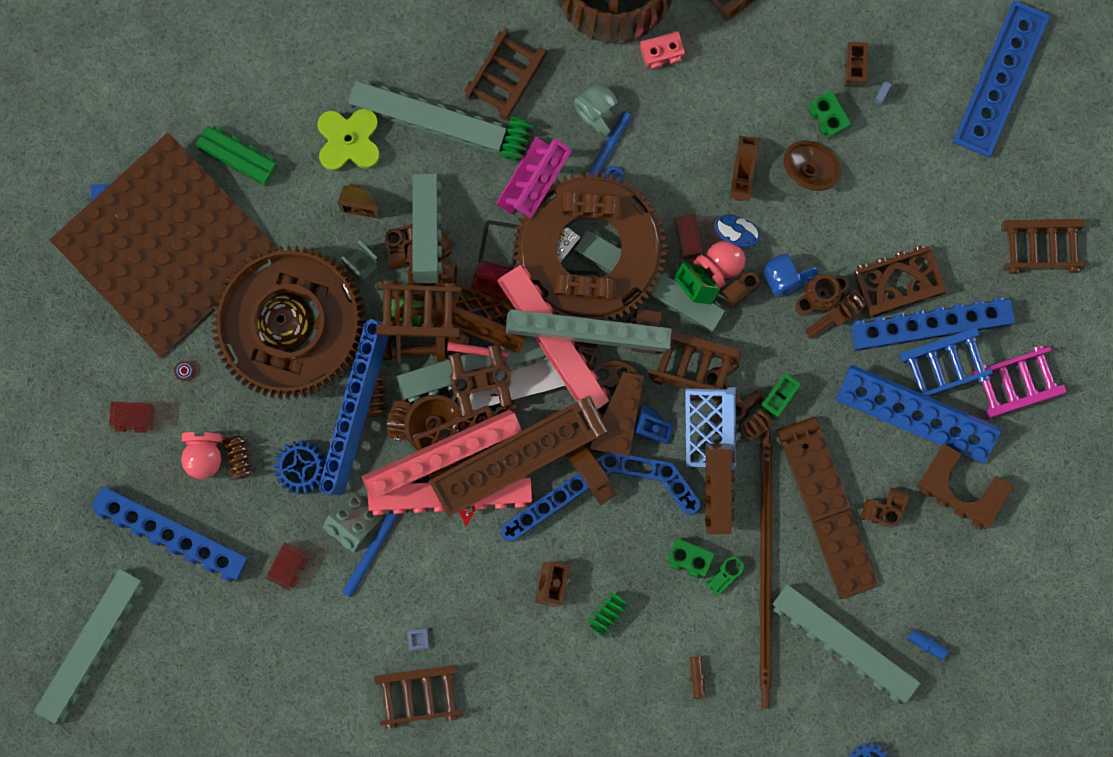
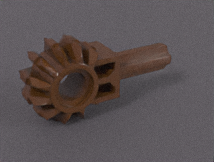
M857 290L842 296L833 308L827 310V315L805 330L807 335L814 339L834 323L840 326L845 321L853 318L866 306L863 296Z
M401 397V401L394 400L391 412L388 414V420H386L387 435L390 439L397 441L408 440L404 430V421L407 411L412 406V402H409L408 399L403 400V397Z

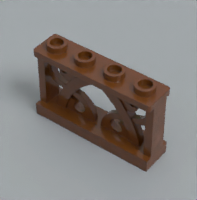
M925 245L914 248V251L910 253L902 251L895 254V258L887 259V257L876 260V264L870 266L868 263L862 264L853 273L860 293L866 303L865 307L869 318L919 303L947 292L931 246L925 247ZM919 257L925 258L928 261V268L923 273L919 272L923 262L921 265L915 264V260ZM909 260V265L901 263ZM887 267V269L882 275L879 269ZM894 270L905 272L914 277L907 286L906 296H902L893 287H885L888 278ZM930 271L933 273L937 286L933 287L931 282L925 277ZM867 274L876 275V279L870 280V282L878 284L877 288H872L865 284L864 279ZM916 281L920 282L916 284L920 287L919 291H914L912 289V285ZM884 291L893 292L895 295L894 299H888L887 295L889 293L884 294ZM868 292H877L876 306H872Z

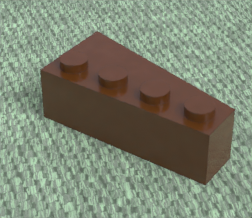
M622 373L602 418L609 432L593 440L589 449L630 456L643 375Z
M706 444L705 527L707 534H731V521H734V509H731V502H734L735 498L734 489H731V482H735V470H731V462H735V450L731 449L730 444Z

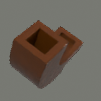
M739 136L730 189V198H734L737 201H750L759 138Z
M585 445L565 455L600 505H603L617 495L608 477Z

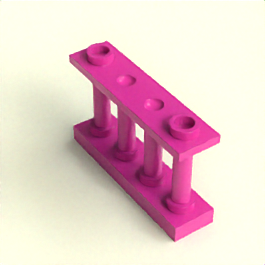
M535 137L497 200L496 205L511 215L517 209L526 217L532 218L572 150L558 139H553L549 146L538 137Z
M1042 345L1033 348L1032 353L989 367L984 364L985 371L990 369L992 371L999 370L1009 397L1008 403L1001 405L1000 402H997L990 380L982 382L990 404L988 406L989 409L985 411L987 420L1066 393L1064 385L1058 386L1057 383H1054L1045 354L1051 351L1050 347L1044 348ZM1037 357L1047 385L1045 387L1046 391L1039 392L1035 389L1026 360ZM1017 363L1028 391L1026 393L1027 397L1021 399L1015 393L1006 368ZM977 370L974 371L971 374V376L978 374Z

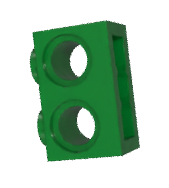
M832 90L810 102L808 111L813 119L818 120L820 124L818 128L823 136L826 135L828 139H831L850 128L851 123ZM825 104L828 110L821 111L818 105ZM835 121L838 127L831 128L828 122Z
M683 262L674 277L694 303L711 305L720 290V287L699 264Z
M784 373L760 409H765L772 418L777 420L801 384Z
M676 538L667 562L670 563V568L681 571V568L689 571V576L699 579L700 576L705 577L714 553ZM676 551H683L686 559L683 561L676 560L674 556ZM697 558L702 559L705 563L704 568H695L693 561Z

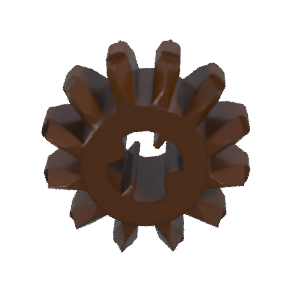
M759 409L743 421L738 428L743 437L748 441H752L769 429L774 421L765 409Z

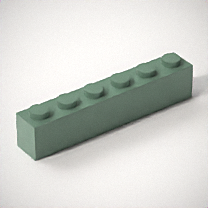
M413 174L414 284L438 283V275H442V262H438V258H442V246H438V242H442V231L438 230V226H442L441 213L438 214V210L442 209L441 197L438 198V194H441L442 190L441 182H437V174Z

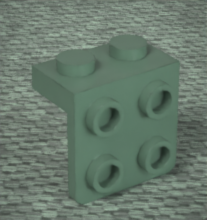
M350 493L328 515L322 528L330 536L336 538L343 547L354 553L363 538L380 522L382 515H373V512H369L367 502L356 493Z

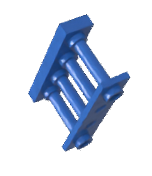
M977 327L899 354L902 362H907L911 366L920 394L932 398L933 395L977 380L979 383L990 380V376L994 374L992 369L985 371L976 345V338L980 337ZM964 342L969 347L978 373L967 378L956 350L958 348L957 345ZM946 349V352H949L958 377V381L950 384L946 383L937 357L939 355L938 351ZM924 356L930 359L939 385L938 388L929 391L926 388L918 365L919 358Z

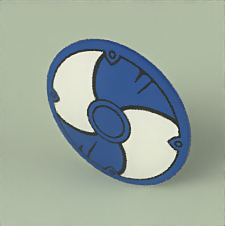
M726 214L718 217L715 221V230L718 235L736 246H754L761 238L757 226L742 217Z

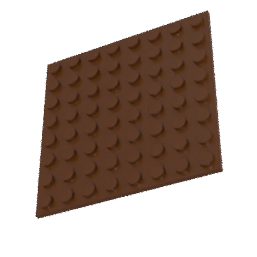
M169 132L49 240L160 358L213 310V306L219 304L215 301V298H222L218 291H225L222 284H229L226 277L231 279L234 277L231 271L239 272L237 265L243 268V260L249 264L251 262L250 256L257 259V252L264 256V249L269 254L272 253V247L276 251L278 250L269 238Z

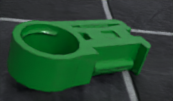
M731 557L725 560L720 567L721 571L719 570L709 580L710 583L706 582V586L716 595H720L742 573L743 563L740 559ZM735 559L737 560L734 563L736 566L741 564L740 571L737 574L730 575V572L726 571L725 567L727 562Z

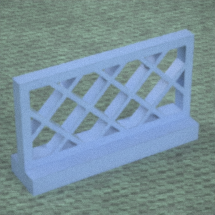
M728 387L727 390L686 389V466L705 467L706 453L700 446L705 441L715 444L709 437L717 431L722 436V441L719 444H730L731 449L735 450V462H731V470H734L736 465V388ZM690 395H699L703 401L698 406H695L690 401ZM713 395L722 396V403L718 407L709 400ZM705 403L713 409L708 416L699 409ZM695 412L703 418L698 425L691 420V416ZM715 413L722 417V422L718 426L709 419ZM705 422L713 428L708 435L699 428ZM695 431L703 437L698 444L691 439V435ZM695 450L704 456L700 461H691V454Z

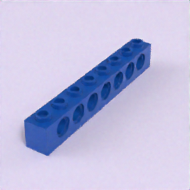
M1004 297L993 299L990 303L976 301L972 303V306L966 307L965 304L954 305L953 309L945 310V307H939L929 313L921 310L913 312L911 316H906L903 313L894 315L892 319L878 317L874 319V322L866 323V320L856 321L850 327L854 352L953 336L976 327L978 331L1012 326L1015 320L1011 300H1004ZM986 310H993L996 315L995 318H989L986 315ZM973 313L976 321H969L966 314ZM948 316L956 319L955 325H950L947 322ZM927 320H934L936 328H930L927 325ZM907 323H914L917 330H908ZM894 326L897 329V334H889L887 327ZM874 329L877 332V337H869L867 330Z
M103 486L91 507L96 510L95 515L106 519L108 516L114 519L113 524L124 528L126 525L132 528L131 533L142 537L144 534L150 537L149 542L160 546L162 543L168 546L167 551L178 555L180 552L186 555L185 560L196 564L198 561L204 564L203 569L214 573L216 570L222 573L221 578L231 583L233 579L239 580L249 561L248 558ZM114 504H119L120 511L112 514L111 507ZM137 513L138 520L130 523V514ZM154 521L156 529L148 532L147 524ZM172 530L174 538L166 541L165 533ZM190 539L192 547L184 550L183 542ZM205 548L210 549V556L207 559H202L201 551ZM227 557L228 565L225 568H220L219 560Z

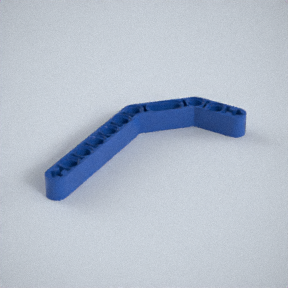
M607 453L596 460L607 477L614 473L662 482L684 514L694 515L699 510L700 502L676 467L669 462L616 453ZM613 458L616 461V465L609 468L605 465V460ZM632 461L648 464L652 467L653 471L650 474L631 472L625 469V463ZM663 468H670L672 476L669 478L664 477L661 474V470ZM579 473L504 524L501 529L503 538L508 542L516 541L588 491L589 488ZM574 481H580L583 484V488L575 491L571 485ZM676 484L682 485L684 492L676 494L673 491V486ZM559 492L564 493L567 497L562 503L555 500V495ZM689 493L690 496H687V500L690 503H695L694 510L691 508L686 509L687 502L685 499L682 502L679 499ZM547 504L550 508L549 512L541 514L538 511L540 505ZM524 516H531L533 523L525 526L521 520ZM518 521L523 531L520 532L518 528L514 531L515 536H506L507 528L514 529L517 527L515 522Z

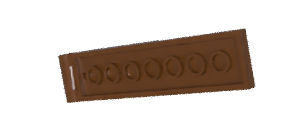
M589 395L429 480L445 513L450 517L606 434L609 430ZM578 424L579 427L575 429L573 428V425Z
M814 416L776 430L839 598L843 599L878 586L879 584L850 511L851 507L817 419Z

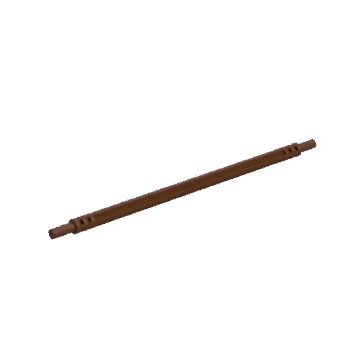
M771 427L762 433V443L760 444V688H762V709H770V688H772L773 444L770 443Z

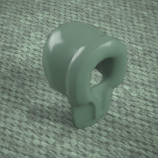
M594 84L574 99V106L586 124L592 125L599 134L607 137L610 134V129L601 118L602 113H608L618 104L614 93L607 86Z

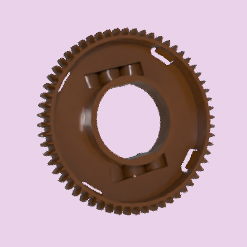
M587 171L586 177H583L581 172H579L578 178H575L572 173L571 180H568L566 176H563L564 182L562 183L556 179L557 185H551L532 218L525 216V219H518L522 226H516L520 233H514V236L519 239L518 241H513V244L518 246V248L512 249V251L518 253V256L513 257V260L519 261V263L515 264L514 267L516 268L521 265L522 268H526L531 275L530 280L537 282L547 293L546 299L543 293L541 297L551 305L553 315L559 313L562 316L595 320L604 319L605 321H609L608 318L612 317L615 322L616 315L619 314L621 318H624L622 312L626 311L630 315L629 308L632 307L637 310V302L643 305L642 297L649 299L646 292H654L651 285L658 286V283L654 280L655 278L661 279V276L657 273L658 271H664L660 264H666V261L661 259V256H667V253L662 251V249L667 248V245L661 244L662 241L667 239L665 236H660V234L665 233V229H659L663 222H656L660 218L659 214L653 215L656 207L649 208L652 204L651 200L645 203L644 200L647 196L643 195L640 197V189L634 192L635 186L633 184L628 188L627 180L621 184L620 177L613 181L612 174L606 179L605 173H602L601 178L598 177L597 172L594 173L593 177H590L589 171ZM556 194V196L552 198L548 203H546L543 207H540L548 199H550L552 196ZM631 198L634 199L633 201H634V202L641 208V210H642L644 213H646V214H642V213L639 211V209L631 202ZM580 219L606 221L618 232L622 243L621 256L614 269L601 278L598 276L582 277L568 273L561 265L557 255V241L565 226L569 227ZM635 289H640L641 293L637 291L630 299H628L625 302L626 306H624L623 300L626 297H628Z
M289 245L287 246V251H284V248L280 246L279 252L272 247V253L270 254L264 249V256L257 252V259L250 256L251 262L249 264L243 260V268L237 265L239 272L231 271L234 277L232 279L226 277L229 284H222L225 291H218L222 298H215L219 306H213V309L218 311V313L211 314L213 318L217 319V321L211 322L213 326L217 327L211 330L213 334H217L212 339L219 342L214 346L216 349H221L217 354L218 356H224L221 362L227 363L225 368L227 370L233 368L230 374L232 376L237 374L235 378L237 381L243 378L241 383L243 386L249 383V390L256 387L255 393L257 394L263 390L262 394L265 397L270 392V397L273 399L278 394L280 400H282L283 394H285L287 400H290L291 394H293L295 399H298V394L300 393L303 398H306V392L313 396L314 389L321 393V386L328 389V382L334 385V377L340 380L339 373H347L344 369L345 366L352 367L349 361H354L353 354H356L358 351L356 347L360 344L358 340L362 336L360 331L362 332L364 328L361 324L367 322L361 318V316L366 315V312L360 311L365 305L358 303L363 300V297L356 296L360 293V290L358 288L353 289L357 285L356 282L349 283L352 280L351 275L345 277L347 270L343 269L340 271L342 265L337 264L334 266L336 261L334 259L329 261L328 255L322 258L320 251L315 256V250L311 248L310 252L307 253L306 247H303L301 252L298 246H295L294 251H292ZM267 259L271 260V264L269 267H266L257 273H252L249 270L251 268L254 271L260 266L267 264ZM342 285L345 291L347 292L349 299L352 300V303L348 302L347 297L341 288ZM282 293H289L293 296L298 295L313 301L319 312V328L314 339L303 349L291 353L266 346L260 337L258 329L259 316L263 307L273 297ZM228 344L232 346L233 351L238 358L237 364L233 362L235 361V358L233 357ZM323 374H326L318 380L309 383L310 381L322 376Z

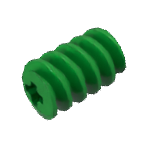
M511 117L512 121L508 124L510 129L506 130L507 136L503 139L506 144L501 145L503 151L499 152V156L517 162V159L524 158L519 152L526 151L522 144L529 143L524 137H531L527 129H533L534 127L523 119Z
M612 592L608 594L611 600H603L606 607L598 606L601 613L593 612L596 619L590 617L587 619L590 623L589 627L604 639L606 636L603 631L611 632L608 625L616 626L614 618L621 620L619 612L626 613L627 611L624 606H629Z

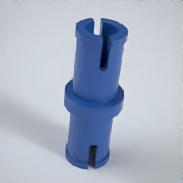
M915 629L912 630L907 641L921 647L923 652L926 653L928 651L942 661L949 651L948 648L933 641L934 638H928L915 631Z

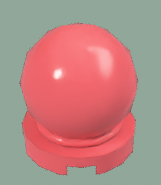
M722 240L709 248L706 257L699 255L695 259L694 264L702 265L721 289L725 287L724 279H733L740 274L745 265V254L740 246Z
M195 432L182 433V442L187 445L181 457L182 467L185 472L199 480L214 476L219 470L222 460L221 453L216 447L217 444H222V435L204 432V436H194Z

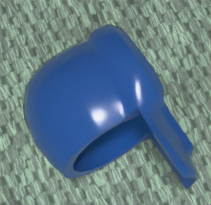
M788 253L772 258L764 269L766 281L776 297H784L797 292L802 288L803 284L809 282L819 273L817 267H813L797 274Z

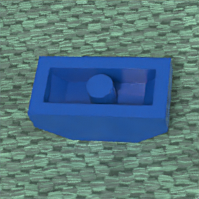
M643 406L634 433L648 440L669 444L673 424L665 422L658 411Z

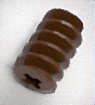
M377 376L366 417H380L383 413L387 412L386 409L382 408L387 402L381 400V398L387 396L386 393L381 392V390L387 388L386 385L381 384L382 381L387 380L386 377Z
M242 436L223 439V443L228 444L224 446V450L229 451L225 457L226 459H231L227 462V466L233 467L228 471L230 475H234L230 480L246 478L255 473L253 470H248V467L252 466L253 463L246 461L252 457L249 454H245L250 447L243 445L249 440L242 438Z

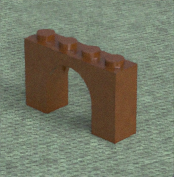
M943 444L916 487L920 488L919 492L928 498L930 496L936 498V503L944 508L949 506L954 509L956 516L965 519V517L970 519L974 527L980 530L989 528L1014 486L995 476L979 500L964 502L957 499L949 489L948 477L961 454Z

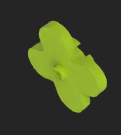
M366 109L357 110L349 119H345L335 111H327L319 117L317 123L319 132L328 140L319 153L320 162L325 169L337 171L348 161L354 162L363 169L372 168L378 163L380 157L379 150L369 140L378 126L377 117L372 111ZM346 137H352L351 141L346 142L344 139Z

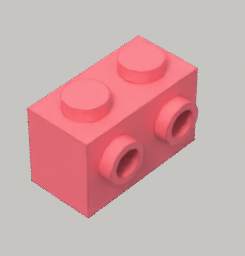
M679 31L640 42V49L646 69L656 70L669 62L671 65L677 64L685 57Z

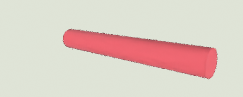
M448 342L447 350L490 356L488 348ZM501 350L502 357L508 359L509 351Z

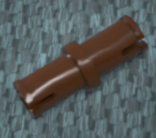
M702 656L690 657V681H692L693 699L706 698L704 684L706 675L703 674Z

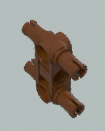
M500 344L488 346L492 363L490 366L470 371L464 370L460 353L449 355L452 370L450 385L455 398H458L461 415L473 413L470 400L471 393L488 389H497L501 406L512 404L509 390L511 374L506 361H503ZM499 370H504V378L497 380L496 373ZM464 379L466 382L465 387L457 389V381Z
M731 364L727 376L740 367L739 364ZM721 366L708 370L703 384L715 387V384H709L706 378L710 375L718 378ZM725 380L722 389L727 390V388L731 386ZM758 390L743 400L736 394V408L741 411V415L736 417V423L747 416L751 408L764 400ZM690 395V401L692 402L699 395ZM722 399L720 401L713 400L714 402H717V406H719L722 403ZM718 417L713 423L718 426L722 422V417Z

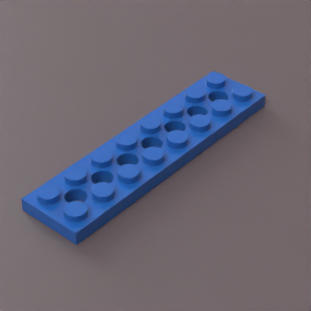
M1013 0L952 143L990 158L1050 15ZM1026 22L1029 25V30L1022 31L1019 28V23ZM1017 39L1021 42L1022 46L1014 48L1011 45V41ZM1011 57L1014 60V65L1007 66L1004 63V58ZM999 74L1004 75L1007 79L1006 83H999L996 80V76ZM996 92L999 95V100H990L989 93ZM984 109L989 110L992 117L989 119L983 118L981 111ZM981 127L984 130V135L976 136L974 128Z
M852 364L835 400L941 446L946 444L960 454L984 464L1002 429ZM864 387L867 393L860 394L857 388ZM883 395L886 401L879 402L875 396ZM902 403L905 408L898 410L894 407V404ZM921 411L924 416L917 418L913 415V412ZM940 419L942 425L936 426L931 420ZM958 427L961 432L955 434L951 432L950 428ZM977 435L980 440L977 442L971 441L969 436Z

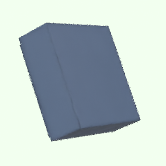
M886 81L883 83L874 100L875 104L881 106L892 84Z
M427 628L407 631L409 651L430 649Z

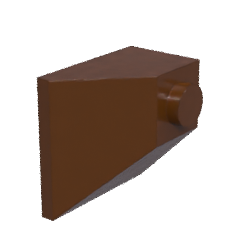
M349 184V186H343L338 199V206L341 212L380 219L381 215L378 206L360 185Z

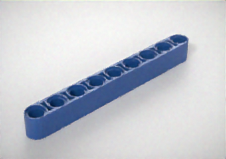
M369 320L364 325L319 487L323 494L340 496L346 489L389 335H375L376 326L381 325V321Z

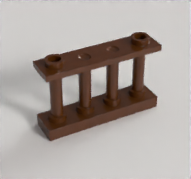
M506 27L503 32L499 31L496 35L494 47L473 82H468L464 92H466L465 96L468 100L474 94L499 108L500 118L508 121L546 57V50L539 46L537 51L532 52L507 38L509 29ZM502 45L528 58L530 63L527 68H521L498 55L497 53ZM494 61L519 75L520 80L517 85H512L487 71L491 63ZM482 78L508 91L510 95L508 100L502 102L477 88Z
M1084 219L1004 220L1001 223V232H1007V235H1009L1010 263H1006L1003 266V271H1009V274H1019L1021 270H1069V273L1081 272V269H1084L1087 264L1086 262H1078L1077 233L1085 227ZM1019 231H1027V234H1029L1030 263H1018L1017 234H1019ZM1039 231H1047V234H1049L1050 263H1038L1037 234H1039ZM1059 231H1067V234H1069L1070 262H1058L1057 234Z
M438 279V283H434L431 286L443 287L444 282L442 279ZM393 280L394 285H399L398 280ZM392 291V299H394V326H400V316H403L404 308H400L399 298L404 296V291ZM412 292V296H424V292ZM433 292L434 305H432V317L435 320L434 327L442 328V324H444V293ZM424 307L412 308V316L424 315ZM395 336V346H391L392 358H395L397 364H401V355L432 354L437 362L445 361V337H435V344L431 346L400 347V336Z
M382 281V284L377 285V290H384L383 322H381V325L376 326L375 335L459 337V328H454L452 324L453 293H459L460 287H455V284L444 283L443 287L394 285V281ZM392 291H404V313L401 326H393V322H391ZM412 292H424V323H422V327H413V323H411ZM433 292L445 293L444 324H442V328L434 327V324H432Z
M671 331L670 349L663 353L658 370L649 369L648 374L652 382L659 385L665 383L683 389L724 390L722 388L730 365L733 363L739 364L742 356L739 349ZM678 347L682 348L685 352L677 375L666 374L665 371L672 351ZM697 352L703 354L704 358L696 381L684 379L692 354ZM714 357L723 361L715 387L703 384L711 359H714ZM713 395L711 399L720 401L722 396Z
M451 665L374 676L375 684H380V688H383L386 720L380 721V725H385V729L397 728L398 723L446 717L447 721L459 719L458 715H463L462 710L456 711L452 685L453 674H457V666ZM441 676V680H444L447 712L435 714L431 681H433V677ZM421 679V683L424 685L427 715L415 716L411 689L413 680ZM393 682H400L403 685L407 718L394 719L391 694Z

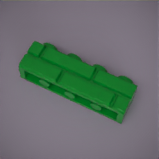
M207 125L195 145L197 149L266 187L278 168L277 163H275L276 159L268 154L263 156L257 153L259 150L250 144L246 147L234 135L226 136L223 134L224 130L215 125L213 128Z

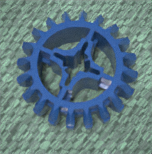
M304 440L300 441V446H297L296 441H292V448L285 444L287 451L279 450L282 457L275 456V460L279 461V464L275 463L273 467L279 470L273 472L274 476H280L276 480L277 483L284 481L281 486L283 489L289 486V493H292L294 488H296L297 495L301 494V489H303L305 494H308V487L315 491L316 488L313 484L317 483L320 485L318 479L322 477L321 471L324 470L322 465L326 463V459L320 460L324 453H317L319 450L318 446L311 449L312 442H308L305 447ZM300 451L310 453L314 456L315 461L302 460ZM294 453L293 464L284 468L287 458ZM298 459L302 465H306L302 468V474L298 469L295 471V468L298 467ZM316 467L314 476L307 481L306 474L308 470ZM285 474H298L301 483L291 482Z

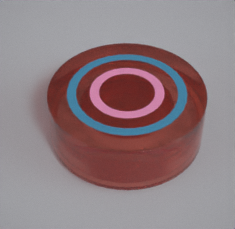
M180 361L174 368V374L180 381H189L193 378L195 369L190 362Z

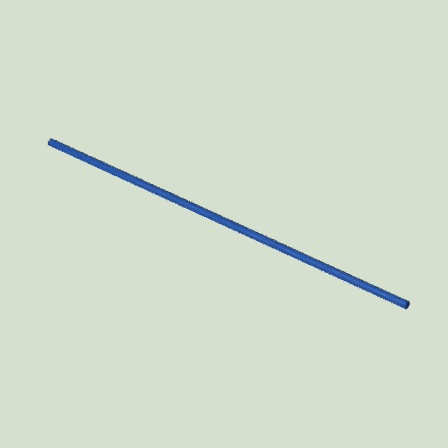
M623 112L589 170L590 177H593L595 172L597 174L600 173L632 118V115L628 112ZM488 342L486 348H488V346L494 345V343ZM456 398L454 402L459 406L458 398ZM420 478L408 484H416L419 482ZM389 511L342 593L349 597L353 595L399 514H393V511Z

